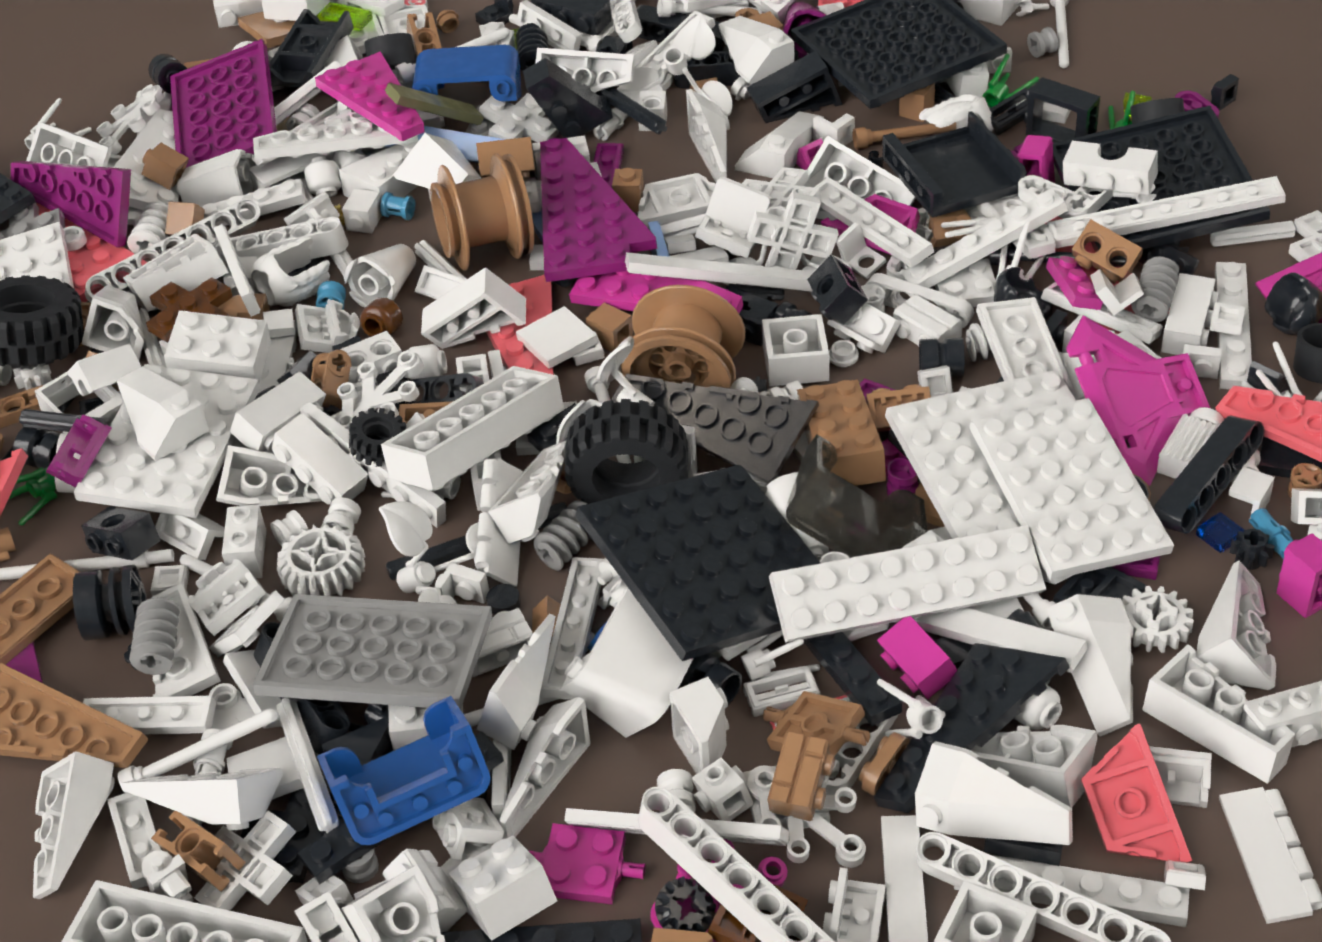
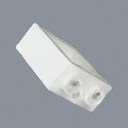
M67 372L35 390L41 411L62 413L57 407L80 394ZM111 385L94 392L104 404L86 414L89 417L102 418L108 426L111 425L124 402L122 395Z

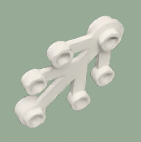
M150 84L141 90L140 98L127 107H124L123 104L116 106L110 113L116 121L112 124L109 121H105L96 129L102 137L99 144L111 148V154L117 155L122 149L118 140L130 127L136 133L145 127L146 122L143 120L142 111L144 110L147 115H152L159 110L160 105L158 103L164 98L160 85L153 86Z
M411 350L402 352L398 356L397 367L376 389L375 378L378 376V370L374 363L366 361L360 364L357 372L362 379V404L355 410L354 400L358 396V391L351 382L341 384L337 389V394L342 400V415L336 421L349 430L352 418L354 416L359 417V412L361 411L368 414V409L385 408L386 414L391 410L395 412V417H397L399 411L395 403L414 401L419 396V390L413 381H406L399 386L398 391L389 392L403 377L413 378L423 371L424 364L419 354Z
M766 765L758 766L749 773L747 789L754 798L759 800L761 814L759 824L781 825L775 813L769 811L767 801L776 769ZM824 776L821 788L827 786L828 776ZM768 779L771 783L765 785L760 783L759 780ZM842 787L836 791L835 795H826L822 811L838 810L842 813L853 811L856 806V793L851 788ZM841 797H848L851 799V802L844 804L839 799ZM816 812L814 813L813 821L787 816L789 831L787 857L792 862L803 863L809 857L810 845L804 839L803 823L836 847L835 857L840 865L846 868H855L864 861L866 846L859 836L854 834L845 835ZM851 844L856 846L857 849L849 851L844 846ZM799 846L805 851L801 854H796L792 851V848Z

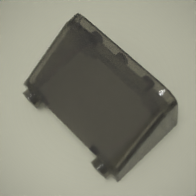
M816 434L806 448L786 504V517L792 526L830 549L846 554L849 558L901 549L906 544L928 532L924 499L905 489L893 491L883 503L831 472L837 462V450L831 442Z

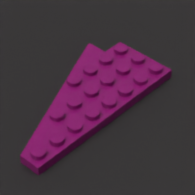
M552 138L540 142L543 254L546 282L627 271L625 264L626 252L658 249L654 234L567 138Z

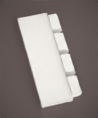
M499 458L485 459L482 477L484 485H482L480 511L482 513L479 514L477 535L479 542H477L475 566L481 569L484 568L487 576L503 584H510L516 587L521 540L508 544L488 511L523 471Z
M1263 787L1219 795V801L1266 924L1312 916L1313 910L1321 909V891L1316 880L1312 878L1314 874L1302 847H1299L1301 842L1291 818L1287 816L1288 811L1278 789L1264 791Z

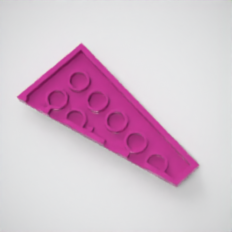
M381 52L360 60L349 61L345 66L329 69L324 74L315 77L316 87L399 140L405 141L425 132L424 123L416 109L397 105L386 94L385 89L388 83L400 85Z
M628 271L579 277L569 293L571 303L599 307L605 302L619 310L634 311L638 301L654 289L668 285H692L718 294L727 300L738 313H740L743 307L742 296L706 281L632 274Z

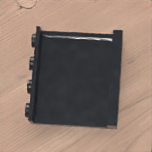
M973 111L968 112L967 127L902 144L894 133L883 135L882 159L932 218L1017 194L1019 180L1027 176L1025 166L1012 155L1011 151L999 141L998 137L985 126V123Z

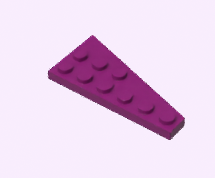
M31 161L11 163L10 179L30 191L37 203L51 211L59 208L64 214L65 219L117 248L126 245L131 169Z

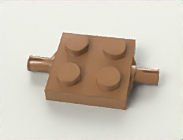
M804 691L797 701L787 709L779 710L768 706L766 707L767 710L763 712L764 721L777 723L776 728L767 738L771 750L781 752L785 734L788 731L803 734L806 737L812 736L827 740L830 746V754L836 755L847 742L866 746L870 739L869 731L856 729L865 716L861 704Z

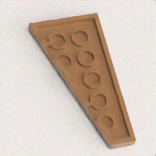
M0 663V755L60 761L77 751L112 762L114 767L128 768L148 741V738L142 732Z

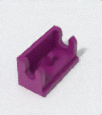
M82 415L80 419L76 418L46 472L76 488L77 484L81 483L112 427L104 425L86 415ZM75 453L81 455L79 460L73 457Z

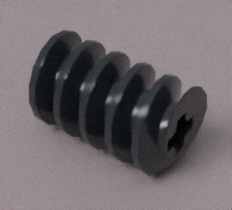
M527 23L521 26L516 34V48L519 54L520 70L524 71L536 64L537 48H548L546 33L534 23Z

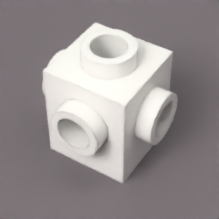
M722 757L692 777L698 791L694 794L697 803L706 813L711 810L721 821H731L754 805L746 787L747 779L736 765L731 768Z

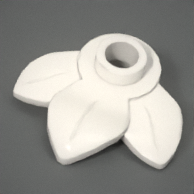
M218 684L210 691L209 696H212L217 702L211 729L224 730L255 715L247 700L242 698L241 692L232 684Z

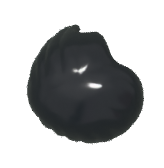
M1011 267L1002 271L995 283L994 302L1035 297L1046 320L1051 315L1053 304L1041 299L1043 292L1036 288L1033 279H1021L1019 277L1021 270L1019 267Z
M1291 272L1281 277L1273 285L1264 305L1265 311L1273 318L1272 324L1274 327L1285 334L1297 335L1302 327L1318 323L1321 320L1322 292L1307 278Z

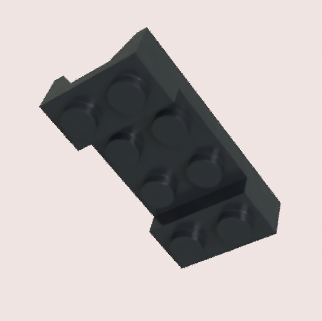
M303 9L269 62L271 85L284 88H300L322 71L324 63L337 42L346 35L349 36L354 28L349 11H344L338 22L320 21L309 9Z

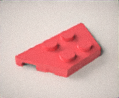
M1137 724L1096 766H1093L1081 778L1084 792L1106 852L1161 861L1172 860L1191 863L1192 858L1141 724Z

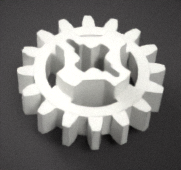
M1146 586L1144 593L1133 589L1132 597L1124 595L1122 602L1133 626V646L1137 647L1141 643L1145 644L1147 652H1150L1152 647L1156 646L1163 653L1165 652L1166 645L1176 650L1178 649L1179 641L1186 643L1189 633H1192L1194 622L1192 619L1193 609L1187 608V599L1177 600L1176 591L1171 592L1169 595L1165 594L1164 587L1162 586L1159 587L1157 592L1152 591L1150 586Z

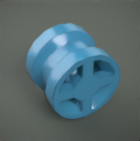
M326 281L320 284L317 290L318 297L315 306L325 308L328 299L342 303V309L344 310V300L346 297L344 286L335 281Z

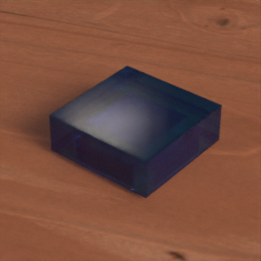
M1219 512L1199 525L1196 535L1219 553H1222L1231 546L1232 540H1236L1238 531L1244 532L1245 529Z

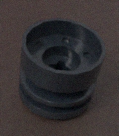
M135 564L124 566L122 572L119 567L110 568L108 583L101 570L75 573L73 578V604L81 637L85 641L108 638L111 634L112 622L120 636L127 635L129 628L132 633L134 632L137 607L147 600L145 588Z

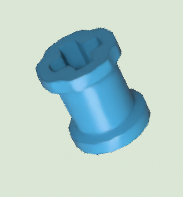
M386 192L380 204L381 214L385 217L390 215L401 216L404 220L409 221L414 215L415 199L412 196L405 198L397 197L393 193Z

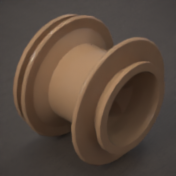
M494 154L491 157L490 177L455 184L449 169L443 164L440 165L437 182L431 183L430 196L436 230L447 258L454 257L458 266L466 271L469 268L470 248L505 241L511 255L516 259L521 258L523 253H532L534 249V227L530 202L520 168L511 154H505L503 157L499 154Z
M668 285L654 289L638 301L632 315V327L635 336L632 337L634 338V346L628 357L621 364V373L624 376L632 374L660 378L667 382L681 384L682 382L694 383L695 386L709 388L710 386L731 389L732 384L736 381V368L732 359L743 347L745 326L737 310L727 300L704 288L692 285Z

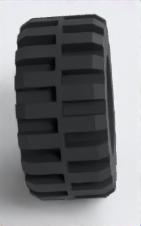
M21 275V277L17 278L13 276L6 277L5 280L0 281V366L11 365L12 368H20L21 366L37 367L38 364L43 363L47 365L54 363V360H62L69 353L72 354L77 350L83 339L84 328L81 299L74 288L66 282L62 283L56 278L48 279L46 276L30 277V275Z
M621 399V402L605 401L600 407L595 405L586 410V415L582 413L568 431L565 479L570 487V491L577 499L581 498V501L589 504L688 478V440L686 439V432L671 413L666 415V410L658 405L652 407L647 401L639 400L638 403L631 402V399ZM616 455H635L646 460L637 463H620L608 458Z

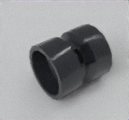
M160 54L152 59L148 71L152 81L160 85L166 93L171 94L170 76L186 70L187 67L172 55Z
M945 338L943 343H940L937 339H919V371L947 365L950 367L951 377L964 376L965 356L963 338Z
M23 427L15 438L13 451L22 448L28 455L25 465L45 469L49 467L56 455L60 433Z
M708 653L693 658L680 687L709 677L716 689L721 688L729 705L740 690L742 675L728 664L720 663L719 658Z

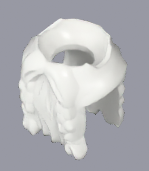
M973 94L949 98L947 101H942L932 108L924 109L919 114V119L936 124V127L943 128L956 122V129L967 127L968 112L973 111L991 132L993 130L990 118L991 111L985 98Z
M302 236L294 242H289L287 245L284 244L278 248H273L269 253L259 257L254 262L251 277L258 291L266 293L270 306H293L295 303L315 295L319 285L329 281L330 274L328 270L330 262L328 260L298 275H288L291 271L302 268L311 262L309 255L312 250H310L311 246L309 245L313 243V239L310 236Z

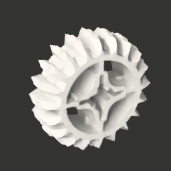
M327 523L322 528H317L313 524L312 529L308 531L301 528L300 535H290L289 542L282 543V549L277 553L278 575L282 585H284L285 589H289L292 596L294 594L319 596L338 594L342 597L343 590H353V582L361 581V573L365 571V553L361 547L360 540L357 535L351 533L350 529H341L339 524L333 528H330Z

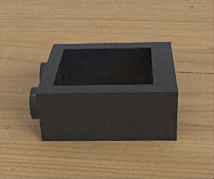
M1042 77L1034 86H1030L1026 94L1028 108L1024 117V122L1026 123L1025 135L1048 136L1055 143L1097 133L1101 96ZM1044 102L1077 112L1076 130L1043 120Z

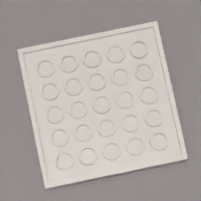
M1053 370L888 407L885 418L951 538L954 539L1021 526L970 430L972 421L1076 401L1058 370Z

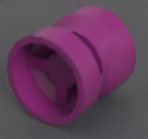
M905 457L890 461L887 466L888 480L886 491L888 496L897 502H909L915 499V490L919 486L918 476L910 461Z

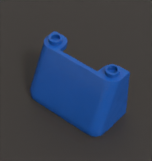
M506 44L423 50L416 58L412 89L438 95V89L444 88L445 83L489 81L491 95L496 100L517 101L522 96L518 51L513 46Z
M452 696L435 702L425 711L423 721L428 733L427 736L364 765L360 764L355 752L347 747L333 748L317 756L343 819L355 842L361 845L376 844L484 793L488 788L491 779L490 772L472 728Z

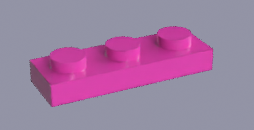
M1061 256L1060 258L1049 257L1046 269L1072 307L1101 310L1103 301L1096 294L1093 283L1080 265L1074 261V258L1068 256Z

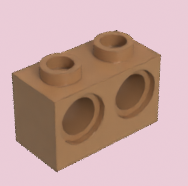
M1090 219L1072 247V255L1076 257L1074 261L1086 269H1090L1091 266L1097 270L1101 269L1113 284L1116 281L1121 282L1128 277L1143 255L1140 246ZM1091 241H1096L1101 245V248L1096 253H1089L1084 249L1085 245ZM1115 256H1123L1127 260L1126 264L1120 268L1113 267L1110 261Z

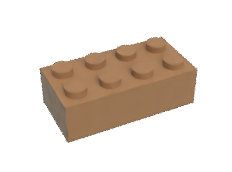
M858 379L851 381L842 380L838 383L821 386L812 385L807 388L797 389L798 400H814L819 403V407L805 429V434L822 490L828 491L886 481L884 448Z

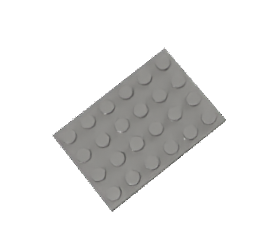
M294 594L253 683L254 693L258 696L426 708L435 702L452 696L461 710L492 619L491 606Z

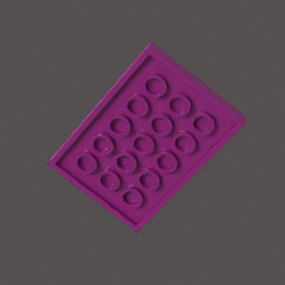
M263 39L170 76L175 150L189 158L186 168L236 149H242L246 151L245 153L254 155L253 138L277 132L268 51Z

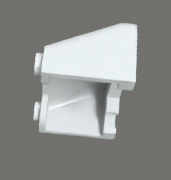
M620 579L609 592V596L612 597L610 605L615 609L591 652L582 659L576 657L568 665L565 671L568 677L561 688L573 698L580 697L584 699L586 708L627 738L652 725L665 713L670 705L669 692L678 689L693 658L681 661L626 584Z

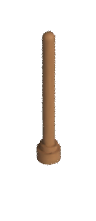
M956 122L943 128L936 127V124L932 123L871 131V129H866L865 127L854 128L852 132L853 144L855 149L859 150L868 148V145H872L873 142L883 141V135L894 133L900 139L956 130Z

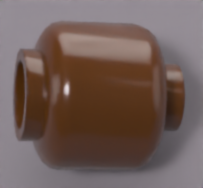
M388 298L373 300L360 314L361 327L369 337L384 331L392 335L399 329L403 320L402 311L398 304Z

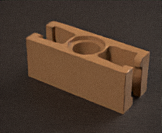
M432 12L425 13V23L421 29H418L415 25V20L418 19L417 15L407 14V33L412 35L416 58L423 50L442 48Z
M174 810L168 818L183 831L173 842L166 837L168 833L163 829H158L151 839L165 852H168L172 858L179 854L184 860L186 868L222 892L230 880L225 875L220 877L214 871L220 861L225 858L237 870H240L246 862L222 840Z

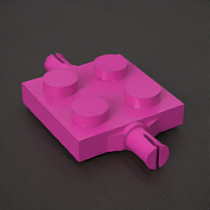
M553 823L548 844L543 852L529 851L543 866L556 898L613 905L615 890L622 877L639 878L642 880L645 878V863L624 862L625 831Z

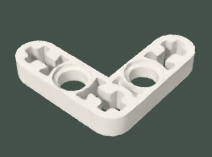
M1035 175L1025 176L1018 182L1019 198L1026 203L1050 189L1055 191L1065 201L1068 211L1058 216L1063 219L1095 213L1113 197V190L1079 187L1074 192ZM1091 191H1099V192H1102L1101 194H1098V195H1090V194H1088V193L1091 192Z

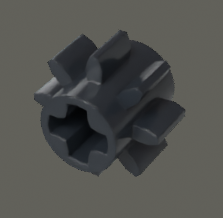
M1247 529L1244 532L1238 531L1236 540L1231 541L1230 553L1236 555L1235 562L1240 561L1248 570H1255L1261 566L1264 568L1267 566L1268 559L1273 557L1275 546L1268 544V534L1266 535L1258 529Z

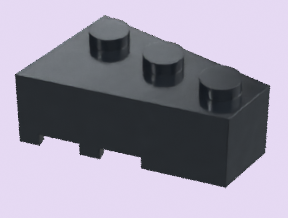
M817 51L747 87L752 102L765 123L790 118L799 111L811 110V112L819 111L822 106L834 104L836 107L843 105L829 70Z
M547 58L523 71L526 89L564 138L582 136L613 118L609 99L603 95L600 97L591 91L589 86L579 83L572 78L571 74Z

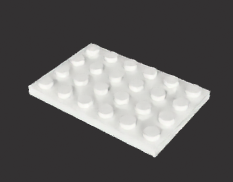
M144 364L143 367L185 388L202 403L209 432L155 461L139 446L128 411L123 402L110 425L112 427L82 482L77 484L74 490L75 498L78 501L196 518L223 465L228 445L232 446L236 438L230 433L235 414L255 400L260 390L259 380Z
M1089 398L972 421L970 430L1020 525H1028L1036 555L1049 580L1171 554L1174 547L1172 540Z

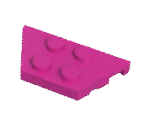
M876 194L864 199L916 233L920 219L917 208ZM827 217L821 221L822 226L837 229L838 236L849 228L848 225L839 219L830 221ZM864 237L866 246L890 254Z

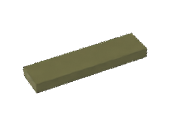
M388 83L385 89L386 94L400 106L475 125H481L484 116L469 103L393 83Z

